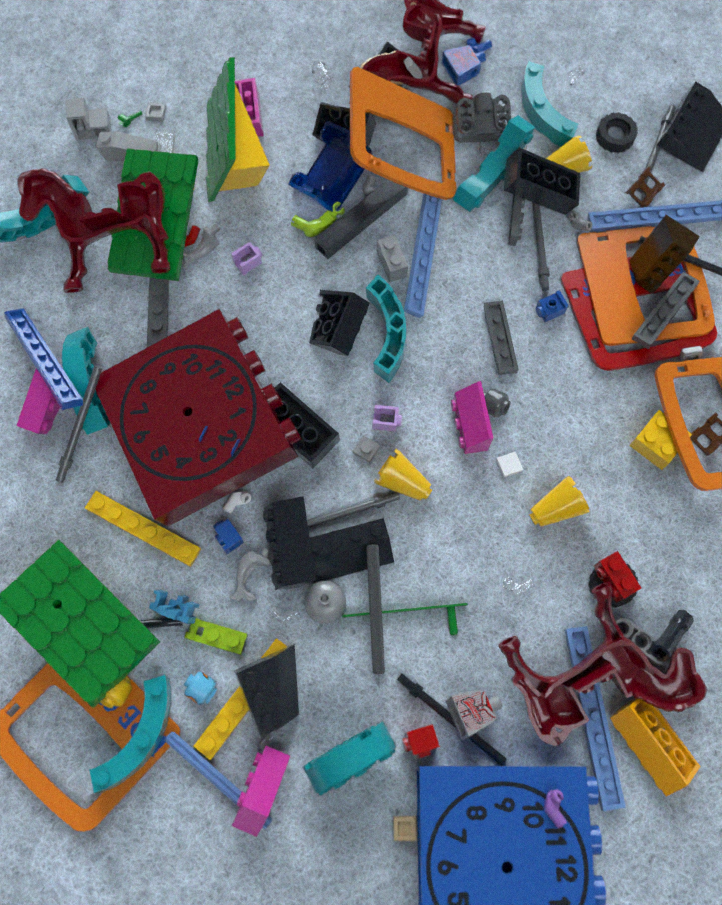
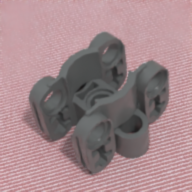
M484 92L475 95L472 100L469 98L459 100L452 116L454 139L459 143H479L498 140L501 135L496 136L495 134L503 133L506 121L508 123L511 119L509 98L505 95H498L493 99L491 98V93ZM499 101H502V104H505L504 107L498 104ZM458 131L463 135H467V137L464 139L459 138Z

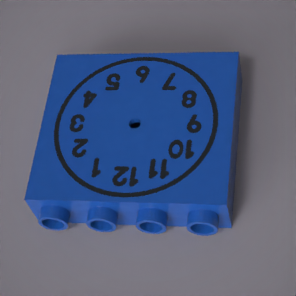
M416 766L419 905H606L604 879L601 875H594L593 855H601L602 835L598 825H590L589 805L598 804V784L595 776H587L586 767ZM551 790H560L563 794L559 811L567 822L560 828L555 826L544 809L546 795Z

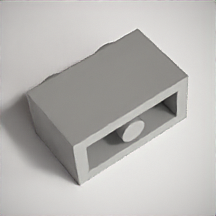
M393 235L377 240V253L389 282L407 277L408 265L396 236Z

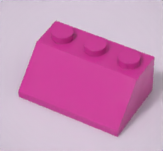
M479 381L455 392L453 400H451V409L453 412L456 411L457 416L454 419L455 428L460 430L461 437H458L459 447L464 449V454L488 451L494 438L482 383Z

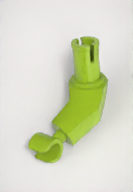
M336 202L333 205V212L328 210L321 217L312 221H307L295 215L292 218L294 222H291V226L303 231L307 237H315L331 226L337 220V215H343L345 208L343 207L340 211H337V207L341 203Z

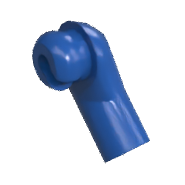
M469 38L466 41V44L471 46L475 53L484 52L492 48V42L489 39L480 44L476 43V40L473 38Z

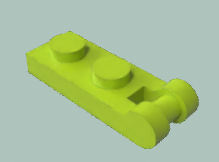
M196 618L195 623H191L184 638L242 655L248 634ZM198 627L204 628L202 636L196 635Z

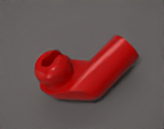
M195 225L191 227L189 234L186 236L185 247L196 242L200 232L199 227Z

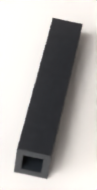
M386 180L315 238V248L328 260L408 194V188Z

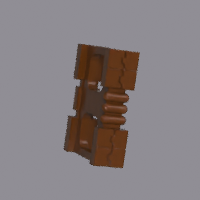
M649 166L625 192L641 206L640 208L648 207L653 201L654 196L666 185L664 182L660 183L652 175ZM648 176L655 182V186L652 189L645 183V179ZM638 188L645 194V198L642 201L634 194Z
M714 413L706 420L703 426L698 427L691 433L690 439L706 456L711 455L722 444V435L718 436L711 429L714 423H719L722 426V421L717 417V413ZM702 434L711 441L707 448H704L697 441V438Z

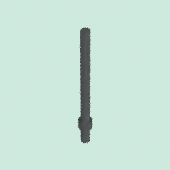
M670 105L666 115L662 118V126L645 167L646 169L649 166L651 168L650 172H652L661 148L657 146V143L674 115L675 105ZM649 176L645 179L646 184L649 180Z
M532 202L539 260L538 277L541 278L542 291L549 290L548 277L550 273L546 263L541 210L539 204Z
M94 366L83 398V405L79 409L64 456H61L59 461L60 468L56 477L57 482H64L68 468L72 466V456L103 369L99 366Z
M395 492L385 496L381 494L375 496L372 500L308 519V528L377 507V509L384 507L387 503L400 500L399 493Z

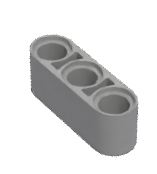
M621 618L616 620L617 624L624 627L625 632L623 635L634 643L636 637L642 640L643 646L640 649L644 652L652 666H659L670 660L668 658L666 662L658 661L652 656L650 649L656 639L628 619Z

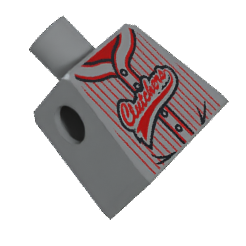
M485 690L453 694L446 700L462 741L497 720L495 711L503 707L498 696L489 699Z

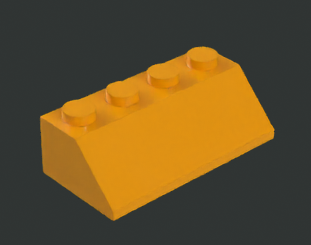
M634 697L610 717L615 729L621 733L628 747L634 751L643 768L649 772L656 786L662 790L666 797L689 785L701 766L658 708Z

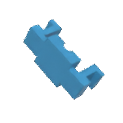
M154 590V594H157L155 602L150 603L149 609L186 624L195 623L194 609L199 608L200 604L195 602H186L184 604V601H189V597L179 595L177 600L170 599L169 604L165 605L168 592Z

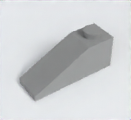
M111 131L99 133L96 148L105 160L118 161L125 160L127 148L157 151L159 143L155 140Z

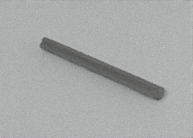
M368 545L367 568L373 674L378 675L385 673L379 546Z

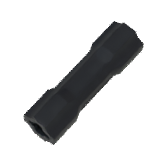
M678 610L669 621V625L660 638L651 647L652 656L656 657L658 661L666 662L676 650V646L685 632L693 624V616L686 610Z

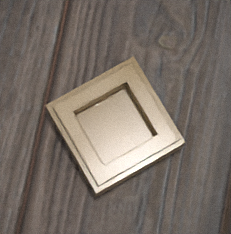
M393 816L394 841H417V816Z

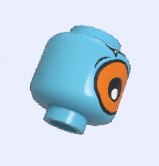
M202 671L197 672L195 676L190 674L183 684L187 687L184 692L185 696L198 705H202L204 702L208 704L217 691L215 687L216 681Z

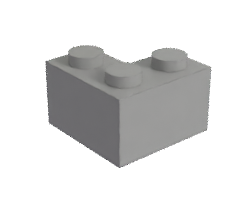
M84 98L65 100L66 119L76 140L98 138L100 132L112 131L111 118L107 108L88 110Z

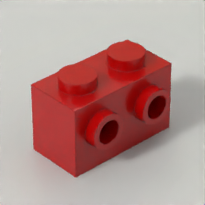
M618 551L594 565L598 577L604 583L611 582L614 589L612 598L616 603L642 589Z
M433 724L404 733L405 738H402L405 752L410 751V754L416 755L417 758L431 755L430 750L440 747Z

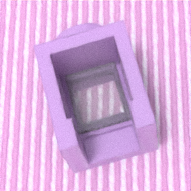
M251 242L231 253L233 263L243 275H246L249 271L262 264L261 257L263 255L257 246L254 247Z
M375 405L372 430L396 432V427H401L402 415L398 414L399 407Z

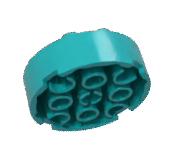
M381 721L376 726H371L342 742L340 745L338 744L331 748L328 752L302 766L314 792L321 796L330 791L332 787L336 790L345 785L352 776L358 778L365 774L376 761L379 760L381 763L387 760L396 752L395 748L397 746L384 721Z

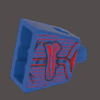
M469 45L445 50L442 56L444 68L454 84L458 86L479 75L481 63L486 61L483 51L475 54Z

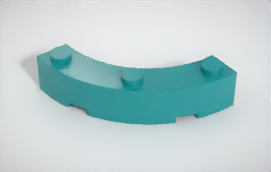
M528 61L521 87L524 111L531 124L535 126V129L540 134L542 133L552 143L562 147L574 138L579 123L564 117L551 105L545 95L542 84L545 66Z
M519 115L510 119L498 139L500 144L496 151H491L481 163L480 170L476 175L472 174L458 186L453 200L469 212L474 208L478 209L484 202L485 197L501 180H505L506 159L519 147L524 149L525 145L531 142L535 126Z
M63 174L62 178L77 194L82 193L87 197L89 190L79 176ZM48 204L42 208L38 217L33 221L23 219L20 216L19 209L0 212V242H13L18 237L26 236L29 238L40 234L56 225L54 213Z
M377 275L366 287V297L380 312L387 334L383 348L373 362L374 373L390 383L400 368L406 349V318L402 304L394 293L393 288L380 275Z
M88 327L68 334L62 349V368L82 399L84 398L94 368L93 363L91 364V358L94 357L98 344ZM96 390L82 427L87 435L107 428L110 425L109 418ZM81 406L73 408L76 413V416L78 415Z
M166 675L143 681L145 701L139 725L130 741L117 755L104 764L89 770L94 793L105 792L125 782L145 765L157 749L168 724L171 705V686L169 677Z

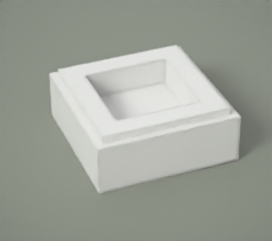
M516 452L496 459L503 478L523 471Z

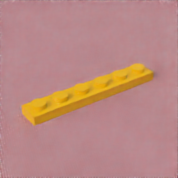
M98 491L94 492L85 506V509L189 567L193 565L202 550L200 547Z
M276 638L261 658L288 646ZM240 686L193 746L209 760L213 759L249 711Z

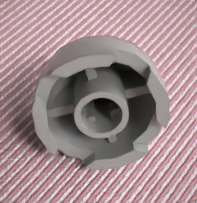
M319 581L308 589L304 599V606L312 620L328 624L342 616L346 608V597L338 584L331 581Z

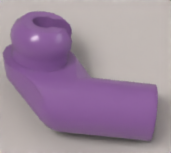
M551 790L546 795L544 809L555 826L560 828L567 822L559 811L563 794L560 790Z

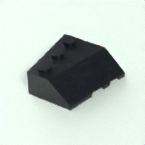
M324 102L320 103L312 136L354 161L350 152V108ZM365 112L366 150L368 152L376 122L372 113Z
M320 290L319 296L323 297L322 304H317L316 311L319 312V318L313 322L309 343L333 353L348 356L360 331L362 321L367 314L370 302L354 292Z
M295 644L234 670L257 732L261 737L283 727L299 715Z

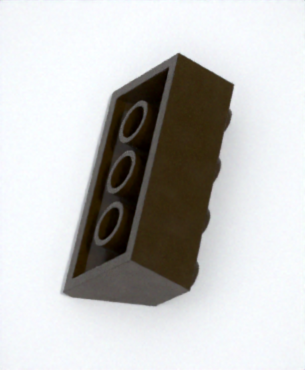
M665 215L629 260L636 283L653 294L689 255L700 236L668 215Z

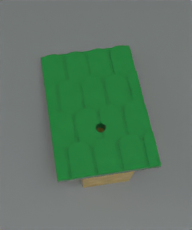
M229 57L228 61L224 62L222 74H219L217 86H214L212 96L208 99L206 106L208 127H206L208 146L206 153L208 171L206 186L208 202L214 201L219 191L259 185L270 166L235 84V57Z
M127 148L121 174V183L134 181L142 173L149 171L163 185L165 203L161 223L169 237L165 241V245L168 250L170 271L160 274L152 273L151 264L154 260V252L149 238L138 230H123L111 235L112 242L107 261V269L110 273L179 281L199 161L197 155ZM118 195V200H117V203H118L117 212H119V213L121 214V208H120V202H119V195Z
M59 539L0 593V614L17 630L33 649L92 708H95L106 697L107 692L118 685L160 643L144 624Z

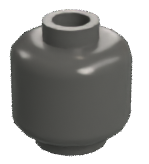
M490 389L484 392L489 415L500 417L508 412L511 402L507 394L497 389Z

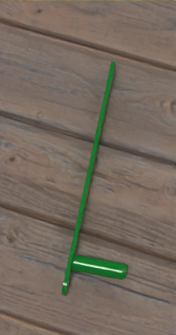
M468 603L382 611V614L447 608L450 635H457L455 607L468 606ZM370 612L342 615V618L368 616Z

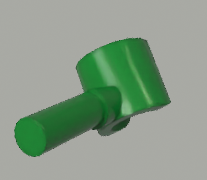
M138 111L128 117L120 114L117 117L120 120L118 124L125 128L128 127L133 119L143 115L142 111Z

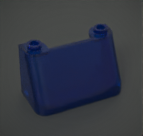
M326 121L320 132V138L325 143L324 148L307 175L302 172H296L291 177L288 185L324 209L333 212L334 203H341L337 207L338 211L365 169L360 167L351 156L350 131ZM366 144L367 152L372 155L371 148Z

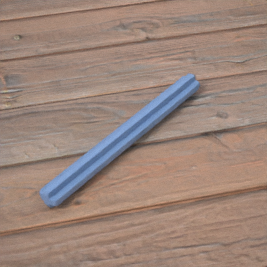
M175 732L169 733L165 742L232 802L237 804L242 791ZM269 815L262 827L263 829H266L272 822V818Z

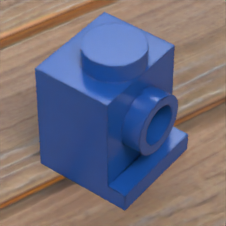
M558 290L554 294L538 301L536 313L547 322L565 314L569 305L560 290Z
M229 519L221 520L213 526L217 532V535L214 537L223 546L222 548L226 554H229L244 543Z

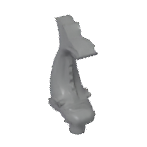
M216 224L211 228L205 227L203 229V234H200L202 239L192 253L188 255L185 252L183 253L181 266L185 270L193 261L207 255L220 244L215 235L220 230Z
M263 548L261 555L252 551L243 555L237 570V591L230 595V598L237 601L243 598L249 601L257 600L255 595L245 589L244 584L252 570L259 568L261 565L266 567L272 565L268 559L269 549Z

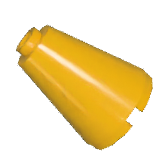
M581 135L575 136L546 158L579 173L592 169V166H589V162L592 159L585 141L581 142L579 140L582 138Z
M396 448L394 450L396 455L388 457L378 472L380 474L379 480L375 478L374 483L419 501L423 498L426 500L432 492L430 488L431 483Z
M570 476L564 478L530 509L532 513L529 516L534 525L539 524L542 527L590 512L581 491L573 487L576 483Z

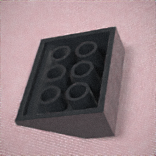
M695 81L684 95L657 143V146L701 172L706 168L722 138V106L711 90Z

